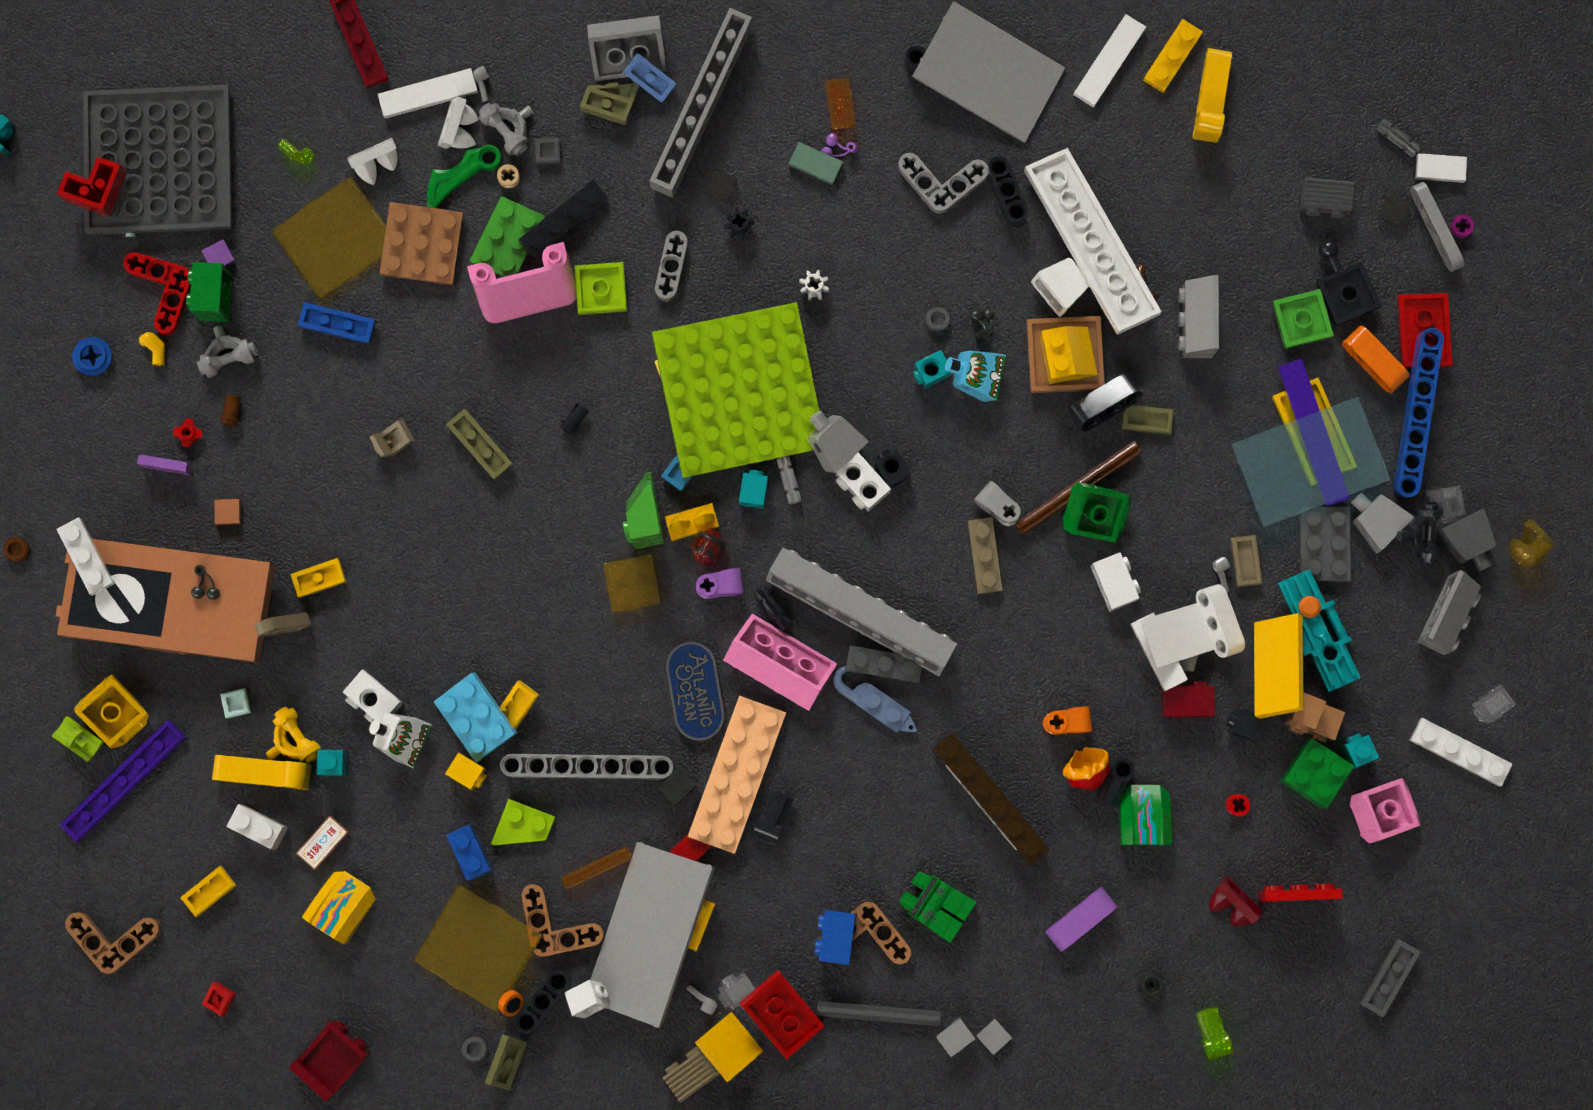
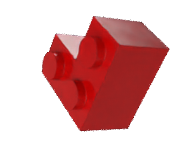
M97 157L89 179L65 171L57 195L64 202L110 217L128 172L120 164Z

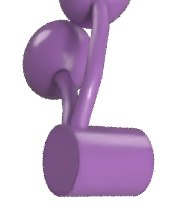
M830 133L826 138V143L829 146L837 144L840 148L848 151L844 154L833 155L830 147H824L821 152L832 157H842L848 153H856L858 146L853 142H849L844 147L839 144L838 136L835 133Z

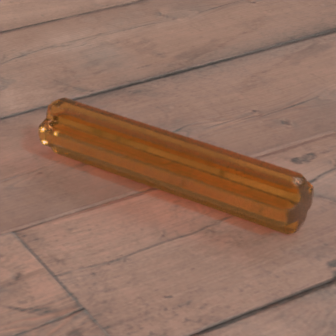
M628 847L621 848L562 876L561 881L564 887L569 889L630 860L632 854Z

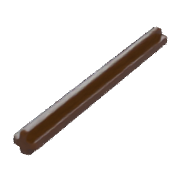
M1131 442L1017 521L1016 526L1022 534H1026L1065 507L1069 501L1071 488L1076 482L1095 486L1140 455L1142 451L1138 444Z

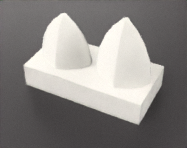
M457 96L451 100L437 146L447 149L449 147L469 148L476 145L471 135L459 127V124L470 125L478 121L474 110L465 104L466 99Z
M390 138L348 157V161L358 176L365 182L374 185L377 176L374 159L376 158L383 167L393 171L398 161L397 148L393 139Z

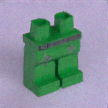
M918 871L911 883L922 889L917 898L905 891L898 902L908 910L907 913L951 943L962 923L942 911V908L965 921L975 906L976 901L934 875L930 877Z

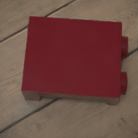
M334 1020L329 1021L325 1029L304 1053L288 1067L325 1101L332 1099L371 1054L366 1050L368 1045L359 1037L354 1039L347 1032L350 1029L340 1020L337 1022Z

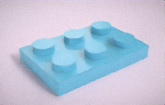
M475 672L469 674L434 701L475 762L481 761L517 734Z

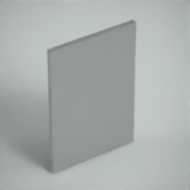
M953 1L926 52L920 59V63L912 77L1025 143L1051 93L1057 86V82L1065 67Z

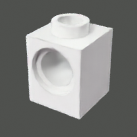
M588 980L564 992L571 1014L575 1017L587 1018L609 1006L607 1000L608 992L601 982Z

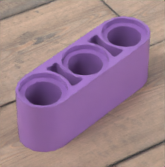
M1100 887L1047 929L1045 933L1062 952L1118 906L1103 887Z

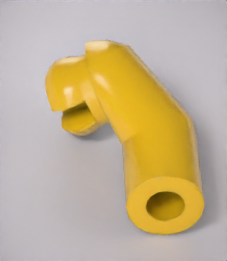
M146 332L142 334L139 338V343L141 346H145L152 351V365L164 366V342L154 333Z

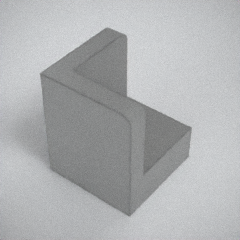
M957 1018L949 1027L937 1035L938 1041L950 1057L975 1040L960 1018Z

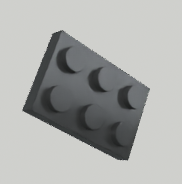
M1299 507V573L1310 569L1316 582L1351 581L1350 507Z

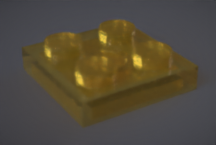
M652 554L603 564L612 613L661 604Z

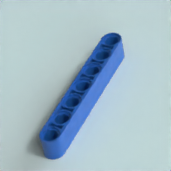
M1436 328L1422 331L1416 338L1393 483L1395 494L1401 498L1413 497L1418 494L1421 488L1444 342L1442 332ZM1426 334H1431L1435 339L1432 347L1428 346L1425 342ZM1423 358L1428 359L1431 363L1429 371L1421 367ZM1420 382L1424 383L1427 387L1425 395H1421L1417 391V386ZM1415 407H1420L1423 411V418L1421 420L1416 419L1413 415ZM1412 431L1419 434L1420 440L1417 444H1413L1409 439ZM1409 455L1413 456L1416 460L1413 469L1408 468L1405 460ZM1404 480H1408L1412 484V489L1409 493H1405L1402 489V482Z

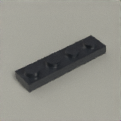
M593 179L519 238L518 242L530 257L534 259L609 198Z

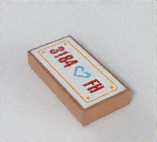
M329 816L296 854L314 870H317L348 835L349 831L332 816Z

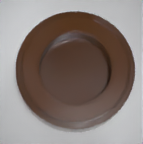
M13 537L4 544L3 553L8 560L20 563L28 558L30 546L24 539Z

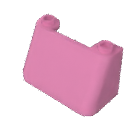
M564 242L550 245L543 251L542 260L544 267L496 279L492 267L488 264L478 263L467 266L484 318L490 323H500L572 304L577 298L576 283Z

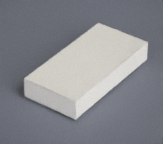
M1418 153L1416 156L1415 179L1464 183L1466 181L1467 157Z

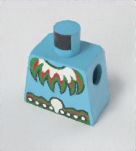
M980 351L961 352L958 355V359L952 357L947 359L945 371L955 374L953 380L955 388L983 402L995 401L998 396L1006 355Z

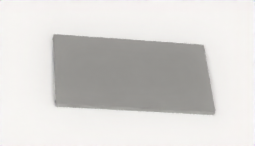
M637 842L591 980L601 982L607 989V1000L609 1006L606 1007L607 1009L653 1025L655 1028L662 1027L715 869L714 867L645 845L643 842Z

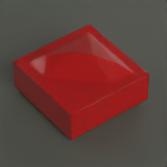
M217 981L212 982L202 1005L221 1017L226 1016L236 993Z

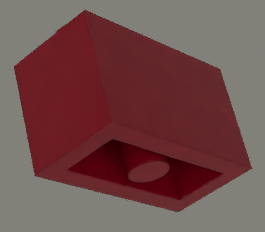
M1206 681L1192 682V686H1182V683L1166 691L1161 688V718H1211L1215 716L1214 686H1207Z

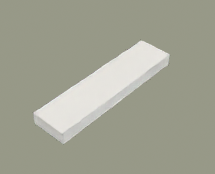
M1125 14L1073 95L1094 108L1143 34L1146 26Z
M469 68L379 93L378 97L383 116L386 119L448 102L457 96L462 98L477 94L478 91L472 69Z

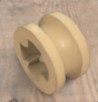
M507 164L499 168L497 178L501 186L510 189L518 185L520 175L516 167ZM505 172L508 174L514 172L515 174H512L514 179L512 181L509 179L504 181L502 180L505 179L503 174Z

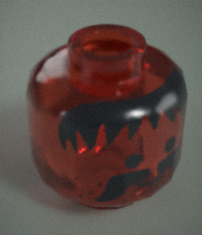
M709 528L707 532L703 530L698 531L690 547V552L693 554L692 558L707 566H710L711 563H718L726 548V542L721 539L722 533L712 528Z

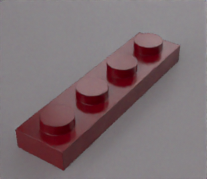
M329 0L366 88L369 89L388 81L389 78L356 1Z

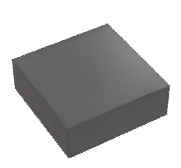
M559 138L535 139L537 165L561 164Z

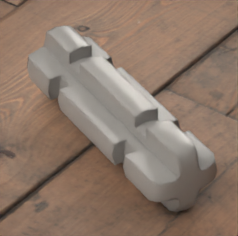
M780 457L777 459L778 468L781 469L780 475L785 492L788 493L786 494L788 503H798L801 501L799 491H797L798 486L793 468H791L790 457Z

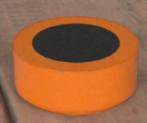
M515 990L505 992L498 1002L499 1011L507 1017L516 1015L523 1007V996Z

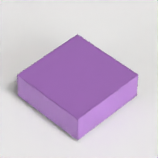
M224 240L202 250L208 263H222L225 267H228L236 262Z

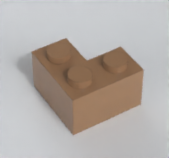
M1303 692L1304 710L1287 713L1284 724L1290 726L1289 730L1300 735L1309 733L1313 735L1312 739L1326 744L1327 741H1335L1345 712L1325 705L1326 701Z

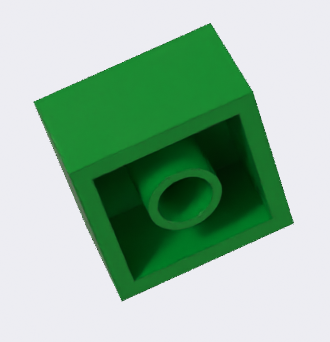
M193 262L192 270L188 271V283L191 284V293L187 294L186 297L187 308L200 321L229 322L232 273L222 263Z
M1310 738L1304 742L1280 782L1319 808L1325 809L1332 802L1354 765Z

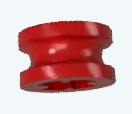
M1242 794L1230 795L1226 800V809L1233 816H1243L1250 809L1249 799ZM1240 798L1242 800L1241 805L1244 808L1242 811L1237 809V812L1233 810L1235 805L1232 802L1234 799L1239 801Z

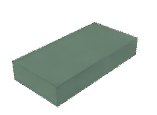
M798 142L789 161V166L831 185L834 184L843 164V161Z

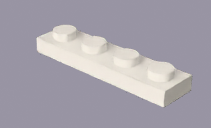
M1420 718L1409 740L1499 787L1503 785L1512 766V763L1424 718Z

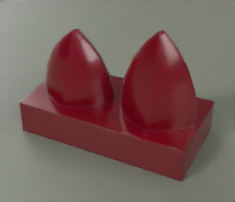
M1228 875L1220 881L1209 903V911H1219L1231 905L1235 906L1230 916L1231 926H1243L1250 922L1254 924L1263 912Z

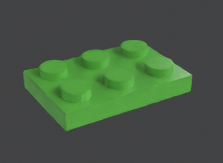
M501 196L476 246L470 263L488 264L492 267L494 273L500 277L520 273L528 253L518 242V239L546 217Z

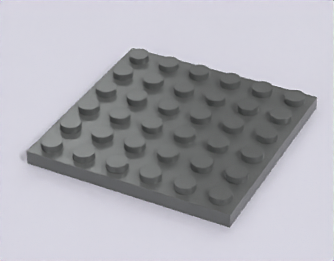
M229 85L83 91L84 178L89 179L97 157L120 164L128 172L110 217L84 208V231L86 235L233 229L231 102Z

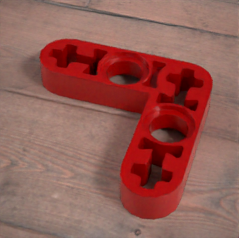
M129 253L123 260L124 269L129 274L165 285L154 318V327L162 335L169 336L174 334L178 329L186 305L187 294H190L191 284L188 283L189 270L184 266L144 254ZM138 259L140 264L147 266L146 271L141 267H135L133 270L130 263ZM157 265H162L165 268V272L161 277H154L152 275V270ZM184 272V275L187 277V280H182L180 283L179 288L181 290H184L183 293H181L176 289H172V287L174 286L175 288H178L179 281L176 279V276H181ZM171 295H178L180 297V303L176 307L168 306L167 301ZM167 309L172 313H176L175 316L170 313L168 321L172 325L166 326L165 330H163L164 327L160 323L161 321H166L168 317L164 310Z

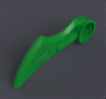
M485 145L479 149L467 150L462 161L455 167L447 170L433 169L427 191V207L438 209L454 189L480 170L494 171L498 169L502 163V155L499 149L493 145ZM487 152L496 154V159L491 164L483 162V157Z

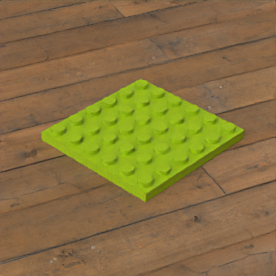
M797 302L651 332L682 478L813 450L808 441V436L816 428L809 419L819 411Z

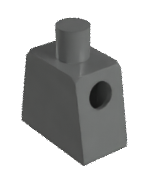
M1484 508L1436 532L1460 564L1472 559L1478 572L1492 566L1486 551L1496 547V542Z

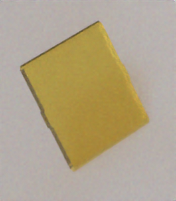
M352 177L347 178L320 198H316L304 206V209L272 231L319 299L324 298L351 278L358 276L367 270V267L382 258L386 224Z
M458 884L414 961L449 982L448 984L453 986V988L467 993L498 1012V1002L501 996L512 989L543 935L509 915L502 907L491 904Z

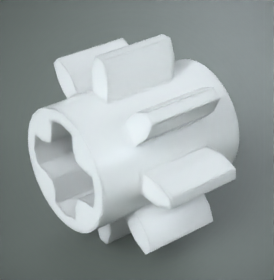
M817 270L816 274H811L807 271L806 280H799L801 285H805L800 290V293H807L809 301L812 300V297H818L819 300H822V292H829V288L823 285L827 283L828 277L822 278L820 270ZM813 281L815 284H818V289L815 290L814 287H810V282Z

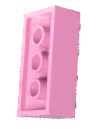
M751 614L734 638L723 661L808 711L837 666V663L754 614Z

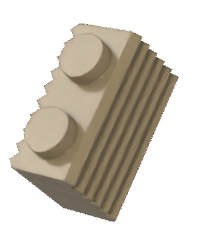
M698 1046L685 1054L688 1058L680 1065L676 1061L665 1069L667 1074L663 1079L680 1103L720 1074Z

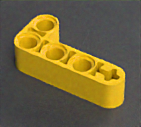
M1207 48L1193 130V139L1217 143L1222 134L1225 119L1223 109L1232 52Z
M215 755L212 780L309 790L312 765L292 761L283 762Z

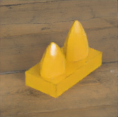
M712 503L665 516L672 541L719 528Z

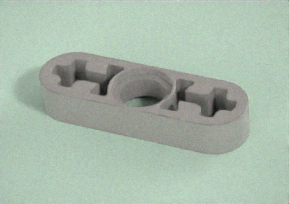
M681 231L669 233L665 240L655 285L657 297L665 302L671 301L676 297L684 266L688 241L686 235ZM676 237H679L683 245H678L677 255H674V247L670 242L675 241ZM675 260L679 264L678 269L675 272L666 271L664 266L667 261ZM662 275L668 278H676L675 281L670 279L669 285L673 291L668 292L667 295H663V291L660 289V287L663 288L666 285V278H662Z

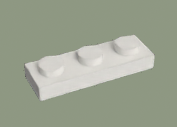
M78 517L57 529L90 595L93 596L115 584L81 518Z

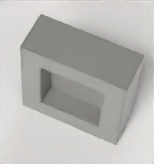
M995 1018L976 1035L993 1055L1012 1039Z

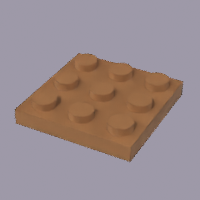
M390 202L380 275L453 286L463 212Z
M1101 316L1027 319L1030 393L1094 391L1105 384ZM1065 326L1088 327L1098 375L1049 384L1039 338L1041 331Z

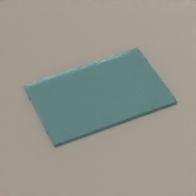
M1358 397L1231 444L1263 527L1391 480Z

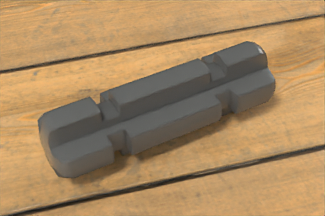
M1384 118L1376 129L1381 134L1388 135L1386 138L1400 149L1404 148V152L1410 157L1415 156L1421 146L1414 140L1413 142L1410 141V137L1398 127L1391 126L1393 123Z

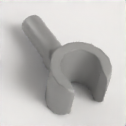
M481 66L474 70L473 75L480 89L482 101L487 102L488 96L483 81L488 79L489 75L484 66Z
M1220 557L1213 562L1212 566L1220 578L1221 585L1225 588L1226 592H1229L1224 571L1229 569L1230 565L1225 557Z
M690 984L687 990L703 1002L700 1010L713 1015L717 1007L716 1001L702 995Z

